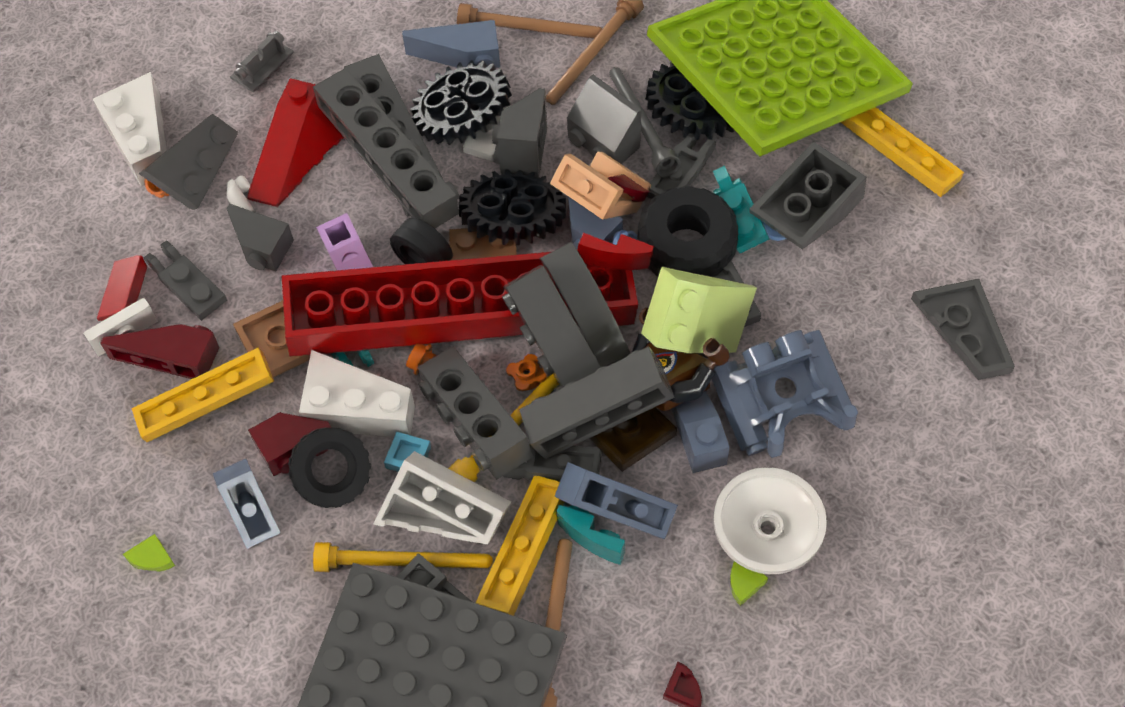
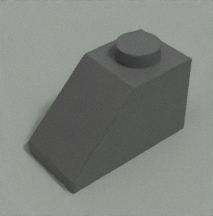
M229 203L226 209L247 263L257 270L267 268L276 272L294 241L289 224Z

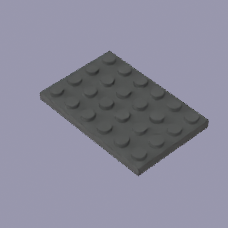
M353 563L297 707H543L567 635L566 633Z

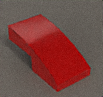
M583 233L578 243L577 251L584 263L612 270L648 269L654 246L623 234L620 235L615 245Z

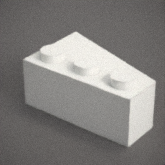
M151 72L93 98L102 121L140 186L145 184V178L139 175V173L167 151L160 93Z
M311 350L299 409L300 416L328 421L331 427L341 428L353 434L395 437L396 432L411 435L415 404L410 388Z
M414 451L404 460L373 525L407 528V531L418 533L419 531L442 534L441 537L488 545L500 526L511 501Z

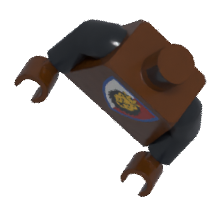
M644 308L640 312L639 320L642 325H644L649 308ZM639 333L632 352L650 347L663 365L675 398L656 406V408L662 411H668L684 402L699 399L703 392L710 388V381L716 373L713 370L715 366L724 365L730 358L728 349L723 344L720 345L715 338L708 339L703 345V353L708 359L696 353H684L657 348L643 334Z

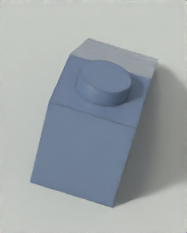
M495 20L402 31L406 55L456 68L459 62L462 63L463 67H467L471 60L474 61L476 66L481 61H485L487 66L493 63L496 68H500Z
M703 392L702 396L697 400L687 401L672 408L692 473L727 465L730 447L719 415L707 392Z
M567 462L554 496L573 506L662 539L666 538L678 506Z

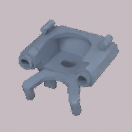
M802 330L788 333L775 341L776 346L773 350L769 342L755 345L742 352L745 360L744 363L738 364L734 360L713 369L716 371L712 378L714 387L741 451L746 450L748 456L760 453L766 449L771 458L782 455L785 427L792 419L807 414L819 415L841 430H849L855 427L858 410L852 405L820 330L804 335ZM788 378L794 382L796 391L792 397L783 398L776 393L775 383L778 379ZM769 421L767 437L763 424Z

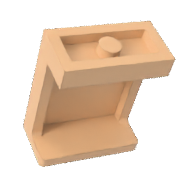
M597 152L590 166L572 154H565L550 182L551 185L602 220L637 213L642 202H633L632 197L623 193L624 189L609 180L608 177L624 174L649 191L651 188L649 182L604 152Z

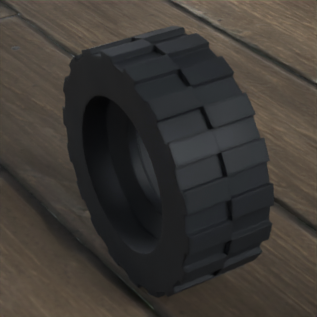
M335 427L316 429L304 435L292 449V455L288 462L289 478L295 491L306 501L324 508L342 507V505L354 501L356 496L362 494L365 484L370 479L369 470H371V463H369L368 458L370 455L368 450L364 448V443L355 437L353 433ZM326 449L339 451L347 461L348 469L346 476L335 485H323L312 474L311 466L313 459L319 452Z

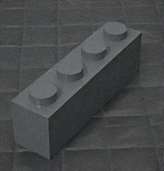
M539 265L503 286L507 294L502 296L506 306L512 315L518 312L525 324L519 328L530 346L536 343L542 353V356L537 358L547 376L554 374L560 385L555 388V391L562 389L570 382L585 378L601 368L544 266Z
M646 347L630 353L626 358L616 363L597 369L595 373L585 378L570 382L552 394L533 400L531 404L519 410L530 445L546 459L675 397L661 361L650 347Z

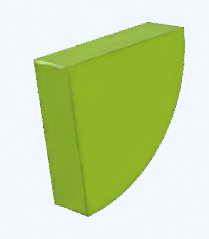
M155 534L123 553L126 560L137 569L160 572L175 566Z
M734 561L730 573V585L734 599L741 606L767 583L768 577L763 573L746 569Z

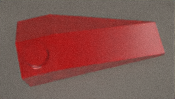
M289 79L277 103L247 195L248 200L278 207L303 181L302 178L313 166H317L324 159L323 156L334 145L337 146L344 138L318 107L313 86L316 84Z

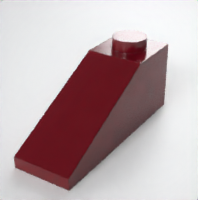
M183 324L103 337L100 342L109 359L188 379L196 378L208 372L220 348L213 332L201 325L191 327Z

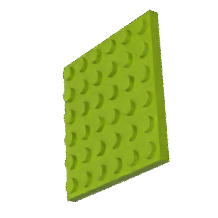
M715 0L649 25L647 30L649 39L759 157L910 92L913 85L828 0Z

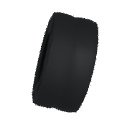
M411 217L405 220L390 238L391 248L404 264L450 261L453 257L452 249L446 239L435 228L418 218Z

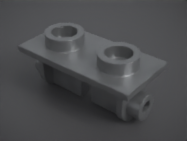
M278 31L268 33L267 38L258 46L256 52L252 51L241 63H237L236 70L230 76V79L254 93L294 53L292 49L283 45L284 37Z

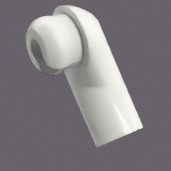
M240 175L235 180L231 179L228 181L227 199L230 204L255 212L243 194L248 192L251 186L245 176Z

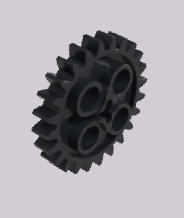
M471 60L467 67H463L462 63L459 62L455 70L448 66L444 75L435 73V81L426 80L427 89H418L417 92L420 97L412 100L415 106L410 108V111L413 114L412 119L420 135H425L427 141L430 142L434 139L439 145L446 140L447 144L451 145L458 138L462 144L466 136L470 135L472 139H476L477 131L480 130L487 133L488 129L486 126L488 124H498L495 117L501 116L503 108L510 106L508 98L512 96L509 89L511 87L501 68L496 69L493 63L487 66L485 61H481L476 66L474 61Z
M670 62V67L661 64L660 71H653L652 78L648 80L645 100L648 101L647 110H653L652 118H661V127L670 124L671 133L681 130L683 138H686L689 133H693L696 140L700 139L701 134H705L709 140H712L714 133L723 138L726 130L731 133L735 131L672 62Z
M506 169L504 175H499L496 171H492V177L490 178L482 174L480 175V182L471 180L470 187H463V194L459 195V217H461L462 225H468V232L477 231V238L488 235L490 243L494 242L497 238L502 239V245H506L509 240H514L516 245H520L521 239H526L529 243H533V237L535 236L544 240L546 239V232L556 233V226L561 227L562 219L566 218V196H563V192L551 185L550 182L547 183V176L535 178V172H531L526 176L523 175L522 170H518L516 174H511Z

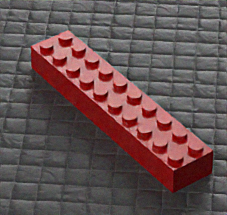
M551 252L282 275L285 338L289 356L310 355L311 350L324 354L523 335L519 327L525 324L518 312L512 315L506 306L502 296L507 294L503 286L539 265L544 266L540 258ZM586 264L617 325H634L638 300L632 270H612Z

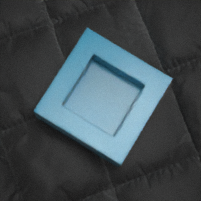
M396 432L384 461L385 468L399 472L404 460L414 451L428 457L431 450L430 441Z

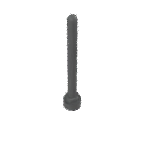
M613 67L609 75L617 90L622 96L641 109V132L653 152L651 162L655 171L661 177L673 175L680 168L681 161L673 149L663 145L622 71L618 67Z

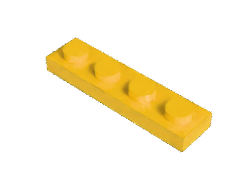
M876 107L841 122L939 197L947 193L963 177L964 171Z
M258 347L131 409L141 438L149 442L274 382L264 353Z
M541 476L533 477L479 593L476 604L512 616L515 615L557 521L558 506H563L565 501L554 497L560 481Z

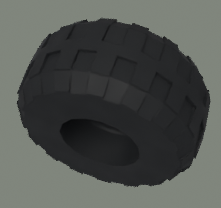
M684 186L668 189L650 200L640 216L637 240L654 246L648 269L657 277H659L661 267L716 277L735 256L738 244V225L733 209L729 207L722 197L704 188ZM690 229L697 231L704 237L695 241H684L672 234L679 230Z

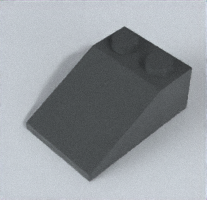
M813 141L750 208V213L803 250L844 220L858 205L865 195L867 177Z

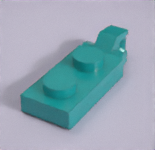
M725 165L714 170L713 173L720 187L713 190V193L722 197L736 215L738 225V244L736 249L739 254L770 240L762 221L750 213V208L754 203L745 184L742 183L740 178L732 181Z

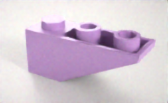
M347 213L316 227L337 270L373 267Z

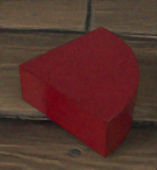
M621 174L608 177L609 180L623 188V193L632 197L633 202L645 201L649 191L626 175Z
M677 662L664 692L663 699L680 707H701L702 694L696 678L687 666Z

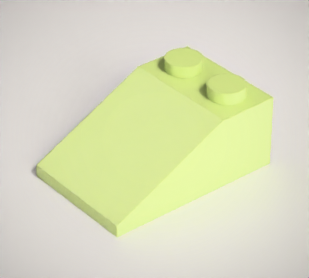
M661 267L641 334L657 348L684 353H703L705 342L710 338H715L720 345L723 344L728 349L729 353H736L757 287Z

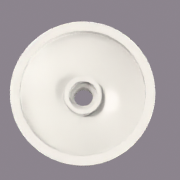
M756 468L743 472L733 478L718 496L713 517L716 537L727 555L744 568L763 574L791 572L809 562L822 545L827 525L824 505L814 488L798 475L778 468ZM769 525L774 529V532L772 534H765L761 527Z

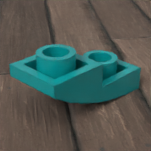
M573 505L569 507L558 506V524L566 534L593 554L621 565L625 554V540L620 539L618 534L610 530L601 529L599 532L595 531L594 515H591L589 511Z

